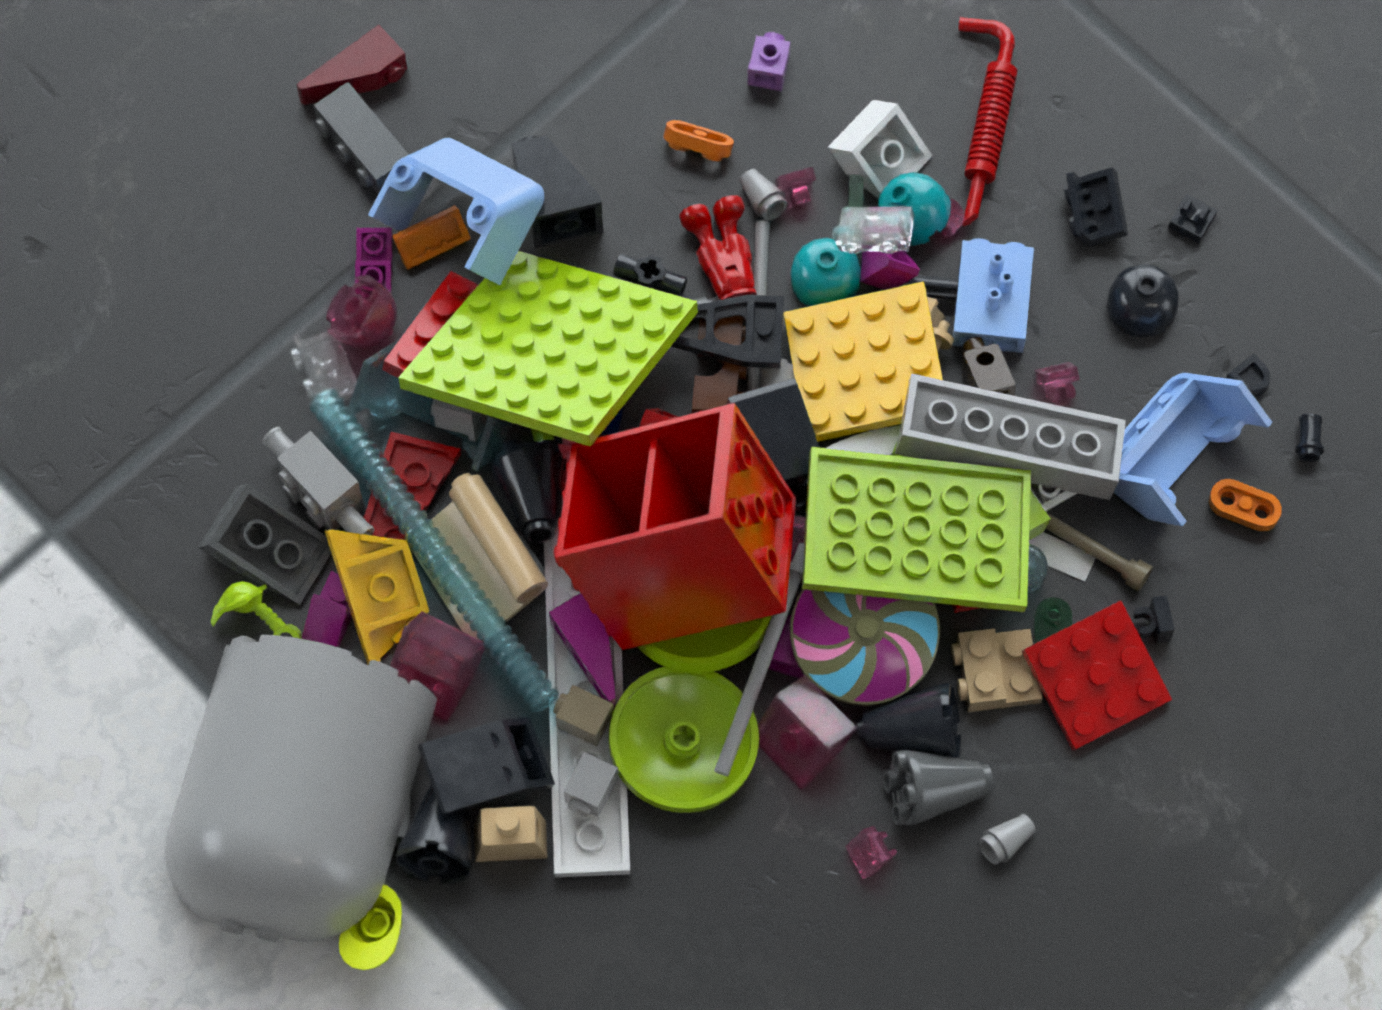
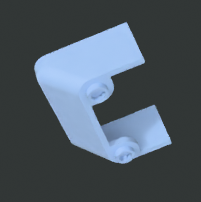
M452 138L441 139L398 160L390 171L368 215L398 231H402L408 227L433 177L474 198L467 211L466 220L470 229L481 235L465 268L500 285L544 202V190L541 185Z
M1191 373L1178 374L1162 386L1125 428L1119 482L1113 493L1149 520L1183 526L1187 521L1175 506L1176 496L1169 489L1209 442H1231L1239 436L1245 424L1269 427L1273 422L1243 381Z

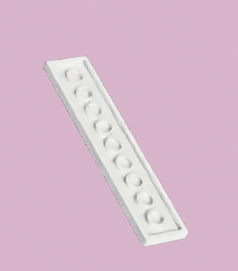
M557 520L554 537L544 542L545 578L548 582L545 594L551 774L555 785L552 786L555 878L630 874L627 786L622 782L619 775L599 818L590 813L588 817H584L568 808V803L564 800V789L583 752L611 765L613 763L608 746L610 723L596 747L558 729L556 714L553 713L559 696L562 693L568 694L572 685L599 697L550 624L549 612L580 593L574 589L571 579L564 569L556 564L554 558V547L557 546L559 534ZM609 636L617 704L623 694L622 650L614 638Z

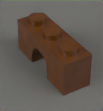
M732 316L718 320L714 326L715 337L719 341L728 344H742L746 338V326L743 325V317ZM699 319L698 340L704 339L706 336L707 322L704 319ZM717 360L723 366L717 374L712 376L695 375L692 413L724 406L727 404L728 397L744 393L738 392V380H746L747 367Z

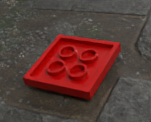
M1121 600L1021 651L1072 751L1173 700Z

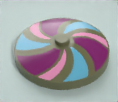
M802 589L794 605L790 620L791 648L804 676L823 694L850 705H880L898 699L908 693L923 679L930 669L939 645V618L936 606L931 602Z

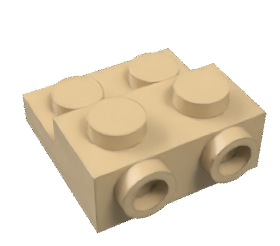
M994 628L958 633L956 643L951 644V652L954 666L960 665L962 678L957 679V689L960 701L966 700L968 712L1042 702L1041 689L1021 652L1033 645L1030 629L996 633Z

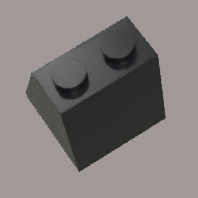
M546 135L541 137L527 136L516 143H511L514 171L540 184L544 190V202L530 227L535 249L603 233L602 201L600 195Z
M795 378L728 397L727 404H736L794 496L799 494L807 495L809 453L811 447H820Z

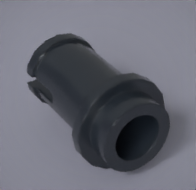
M1307 413L1303 414L1302 417L1299 416V444L1295 446V452L1298 454V458L1304 462H1316L1320 460V455L1324 453V446L1321 444L1322 417L1318 414Z

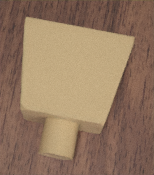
M503 807L480 810L474 824L476 862L547 858L546 820L535 807Z

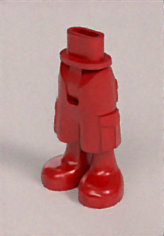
M730 195L719 199L712 209L715 223L723 239L722 242L714 237L711 216L706 205L694 204L683 209L679 214L682 227L694 234L701 244L696 254L702 270L709 277L713 289L720 300L744 295H757L751 268L752 253L747 238L737 234V221L741 218L745 209L742 198L737 195Z

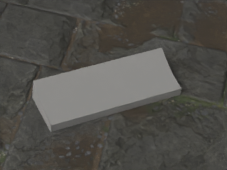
M911 373L895 454L920 459L1031 470V483L1042 484V486L1060 488L1065 491L1110 500L1119 482L1126 420Z

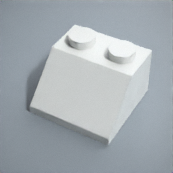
M872 100L828 146V149L844 172L878 199L883 188L890 180L900 174L918 172L933 156L898 104Z

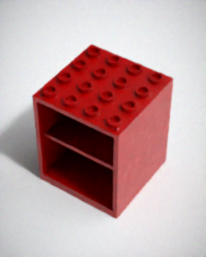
M735 403L599 437L591 446L580 443L571 445L570 459L566 464L567 480L565 489L562 491L563 507L561 517L558 519L559 534L557 546L554 547V558L556 564L563 568L571 579L574 589L579 591L585 598L590 611L598 616L605 626L607 634L614 638L621 650L786 612L796 497Z

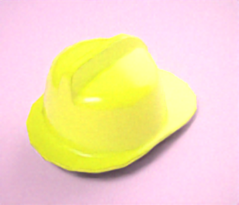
M383 884L381 892L369 912L354 926L340 933L339 953L343 961L350 967L359 970L375 969L384 964L394 953L402 929L401 901L394 890Z

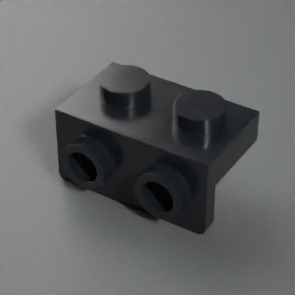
M1110 167L1081 177L1074 171L1067 172L1068 185L1064 186V194L1068 204L1072 206L1073 217L1069 218V223L1074 237H1079L1088 247L1128 236L1117 171Z

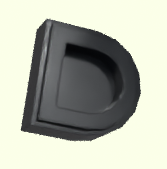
M1253 353L1230 371L1226 379L1243 381L1252 395L1258 397L1267 390L1271 376L1267 366Z

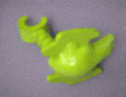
M240 581L233 583L225 590L213 609L212 626L227 611L239 613L254 611L255 615L260 616V619L270 626L269 628L274 632L273 635L281 636L282 633L287 632L293 638L302 639L301 631L295 625L285 624L281 618L277 617L278 615L275 612H272L273 610L270 607L268 608L265 603H261L263 590L268 588L266 584L257 588L248 582Z

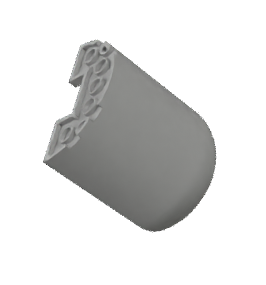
M261 635L259 642L247 636L232 639L230 646H225L166 836L165 861L169 878L175 891L188 908L203 919L221 925L220 928L226 932L241 935L244 927L257 929V937L271 942H278L279 937L297 941L323 940L336 936L358 923L376 902L385 882L421 757L418 745L426 740L437 702V697L427 687L417 680H411L410 684H408L405 679L397 676L399 670L384 663L371 660L369 665H366L360 659L351 656V651L319 642L277 635Z

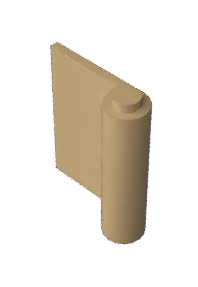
M465 473L457 477L451 484L452 488L449 496L452 502L410 537L407 542L472 648H476L547 588L548 582L481 476Z

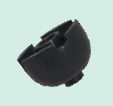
M1138 264L1129 266L1117 275L1109 288L1106 307L1110 319L1114 324L1117 322L1120 327L1124 328L1125 333L1136 337H1151L1162 333L1175 319L1178 311L1179 292L1175 281L1166 271L1155 265Z

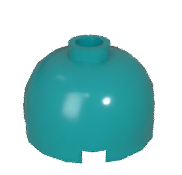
M917 172L900 174L889 181L879 197L878 216L884 229L901 244L909 246L925 244L930 241L928 237L933 235L936 230L940 233L945 228L950 217L951 201L949 196L939 183L925 174Z
M831 238L815 239L802 246L795 255L790 272L791 286L799 301L808 307L855 297L859 291L861 269L858 257L852 248L842 241Z

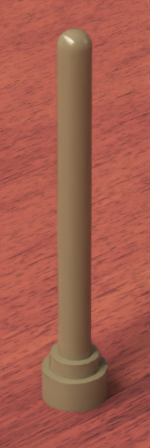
M1047 513L1051 518L1046 527L1047 530L1122 573L1121 578L1126 580L1125 584L1137 592L1141 590L1149 578L1153 566L1141 559L1138 562L1134 559L1128 561Z

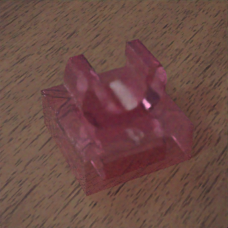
M812 166L780 175L775 179L776 187L782 192L790 190L791 199L795 207L811 201L806 185L814 183L817 179Z
M1065 362L1034 370L1037 384L1046 389V397L1050 402H1057L1055 392L1061 386L1065 387L1067 397L1070 399L1075 398L1076 390L1070 382L1080 380L1076 365Z
M875 826L863 829L845 846L863 879L875 875L897 854L896 849L888 851L883 842L888 836L887 833L884 831L878 832Z

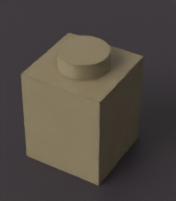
M572 685L568 694L562 693L559 696L553 709V713L556 714L558 729L596 747L604 735L614 711L613 703L575 685Z

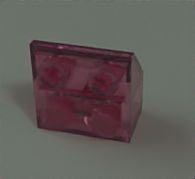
M421 611L404 627L390 667L399 670L397 676L405 679L408 684H410L411 680H417L427 687L437 697L433 714L447 721L475 676L486 643Z

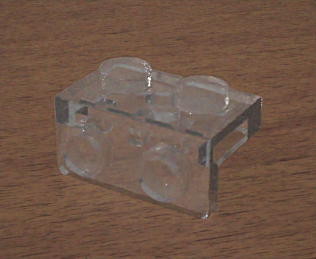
M335 328L302 340L299 333L293 335L295 348L290 349L291 356L297 370L304 367L308 378L302 380L309 399L316 398L321 410L361 395L360 387Z

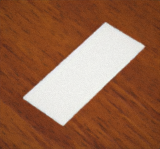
M1044 532L1029 541V546L1035 549L1029 548L1030 559L1085 582L1095 557L1070 543Z

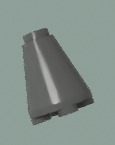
M898 750L892 755L891 770H885L883 773V785L885 791L892 795L894 823L896 825H916L982 799L984 794H990L993 790V775L988 764H980L977 761L909 750Z

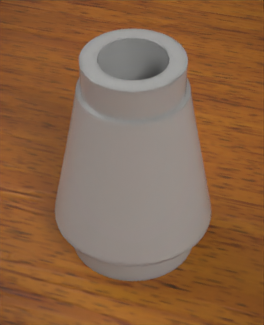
M756 169L748 170L742 175L740 184L743 186L758 217H763L765 220L770 221L779 217L785 211L787 202L784 192Z
M1021 814L984 831L983 837L978 842L983 855L992 864L1006 863L1031 835L1036 832V828L1027 815Z

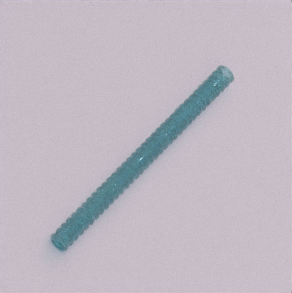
M329 389L319 393L312 400L309 406L310 411L314 414L316 413V419L322 422V427L328 431L329 437L335 439V445L341 448V453L344 456H348L347 461L349 464L354 465V471L360 474V479L363 482H367L366 487L368 490L373 491V497L379 500V505L382 508H386L385 512L387 516L392 517L393 524L399 525V532L406 534L405 540L408 543H412L411 548L413 551L418 552V558L422 561L425 560L424 566L426 569H432L430 572L431 576L438 578L437 584L440 587H444L445 595L451 596L450 602L457 605L456 608L460 614L464 613V621L467 623L471 622L470 629L474 632L477 631L476 637L478 640H484L483 646L485 649H490L489 654L492 658H497V666L504 667L503 674L510 676L509 682L511 685H517L516 691L518 694L524 695L522 698L525 703H530V711L535 713L548 708L556 701L559 695L558 690L551 688L552 682L549 679H544V671L538 670L539 664L536 661H531L532 655L530 652H524L526 649L525 645L518 643L519 637L516 634H511L512 628L510 625H505L506 620L503 616H498L499 610L496 607H492L491 599L485 598L486 593L484 590L479 589V583L475 580L472 581L473 575L471 572H465V564L459 563L460 557L457 554H452L453 548L450 545H446V538L440 536L438 528H433L434 522L431 519H427L426 511L420 510V503L414 501L415 497L412 493L408 492L406 484H401V477L395 475V469L389 466V461L386 458H382L381 450L376 449V444L370 440V435L367 432H363L364 428L361 424L357 423L356 416L350 415V408L344 406L345 402L342 398H338V392L335 389Z

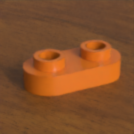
M676 120L666 123L663 136L669 142L671 148L679 151L693 150L702 153L705 159L711 161H722V158L729 157L734 144V140L728 135Z
M1233 479L1218 481L1213 486L1209 495V505L1215 514L1257 531H1268L1275 527L1282 513L1281 504L1274 495ZM1229 497L1232 499L1233 504L1225 505L1222 503L1221 498ZM1263 510L1266 512L1267 517L1259 518L1255 511Z

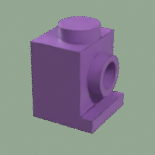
M768 32L764 37L756 35L748 67V85L782 91L790 56V41H785L781 34L775 32Z

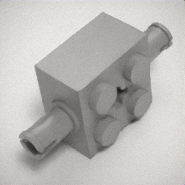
M280 427L271 429L264 436L263 444L277 457L280 468L278 476L284 483L282 490L294 504L300 501L307 508L305 514L316 528L320 529L323 526L326 530H338L343 527L346 532L366 535L374 533V527L359 514L365 508L359 482L311 431L295 444L282 432Z

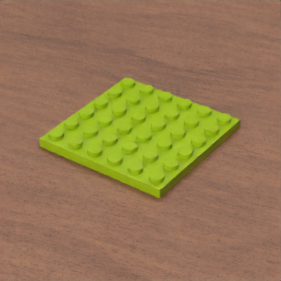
M518 251L502 283L498 285L485 278L398 377L400 389L591 446L698 313L697 301Z

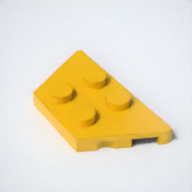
M327 530L325 531L327 541L367 665H369L371 660L380 662L381 657L394 644H398L407 634L408 630L429 612L408 542L400 539Z

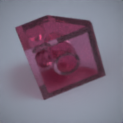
M804 675L778 693L758 724L759 746L803 789L845 747L857 727Z

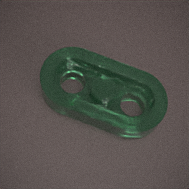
M1050 597L1039 603L1034 616V644L1072 625V610L1066 601L1057 597ZM1056 610L1061 617L1052 619L1048 616L1047 612Z

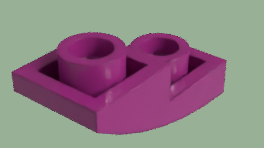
M392 227L356 228V297H391L393 270Z

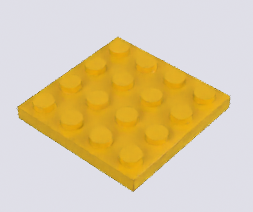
M924 281L784 312L794 377L801 392L817 442L901 424L911 373L943 380Z

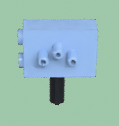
M980 238L970 241L963 240L958 279L917 275L906 282V285L924 281L927 297L956 300L952 334L954 343L952 346L963 347L967 340L981 337L986 346L997 344L1001 351L1023 353L1027 329L1033 247H1026L1018 242L995 244Z

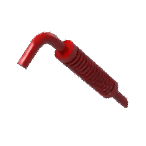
M960 17L959 31L991 34L1000 41L997 61L990 62L987 65L964 172L965 177L971 181L962 226H967L975 221L979 215L985 184L995 181L1018 70L1011 64L1015 48V37L1009 27L995 20Z

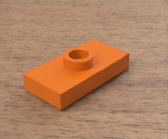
M455 205L392 235L403 264L407 269H411L471 239L460 211Z

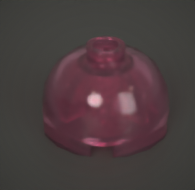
M362 275L354 278L359 282L351 287L345 284L332 299L326 315V320L331 322V329L327 328L330 335L351 348L370 349L391 335L396 323L398 308L392 293L384 285L369 275Z

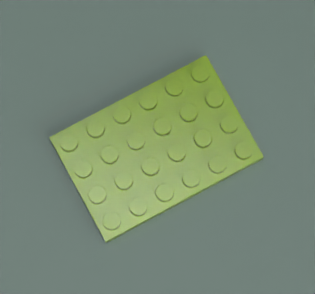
M811 447L809 453L802 589L1025 612L1028 596L1031 470Z

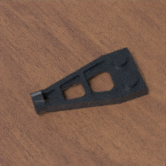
M744 295L697 304L698 313L693 319H704L707 322L705 338L698 340L679 336L671 346L743 367L781 368L784 296ZM732 316L743 317L746 320L745 341L740 345L719 341L714 335V326L718 320Z

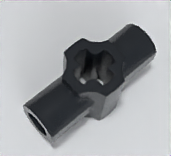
M621 253L613 270V276L682 297L687 285V277L666 270L662 265L661 258L651 254L643 259H635ZM649 274H652L651 279H647L649 277Z

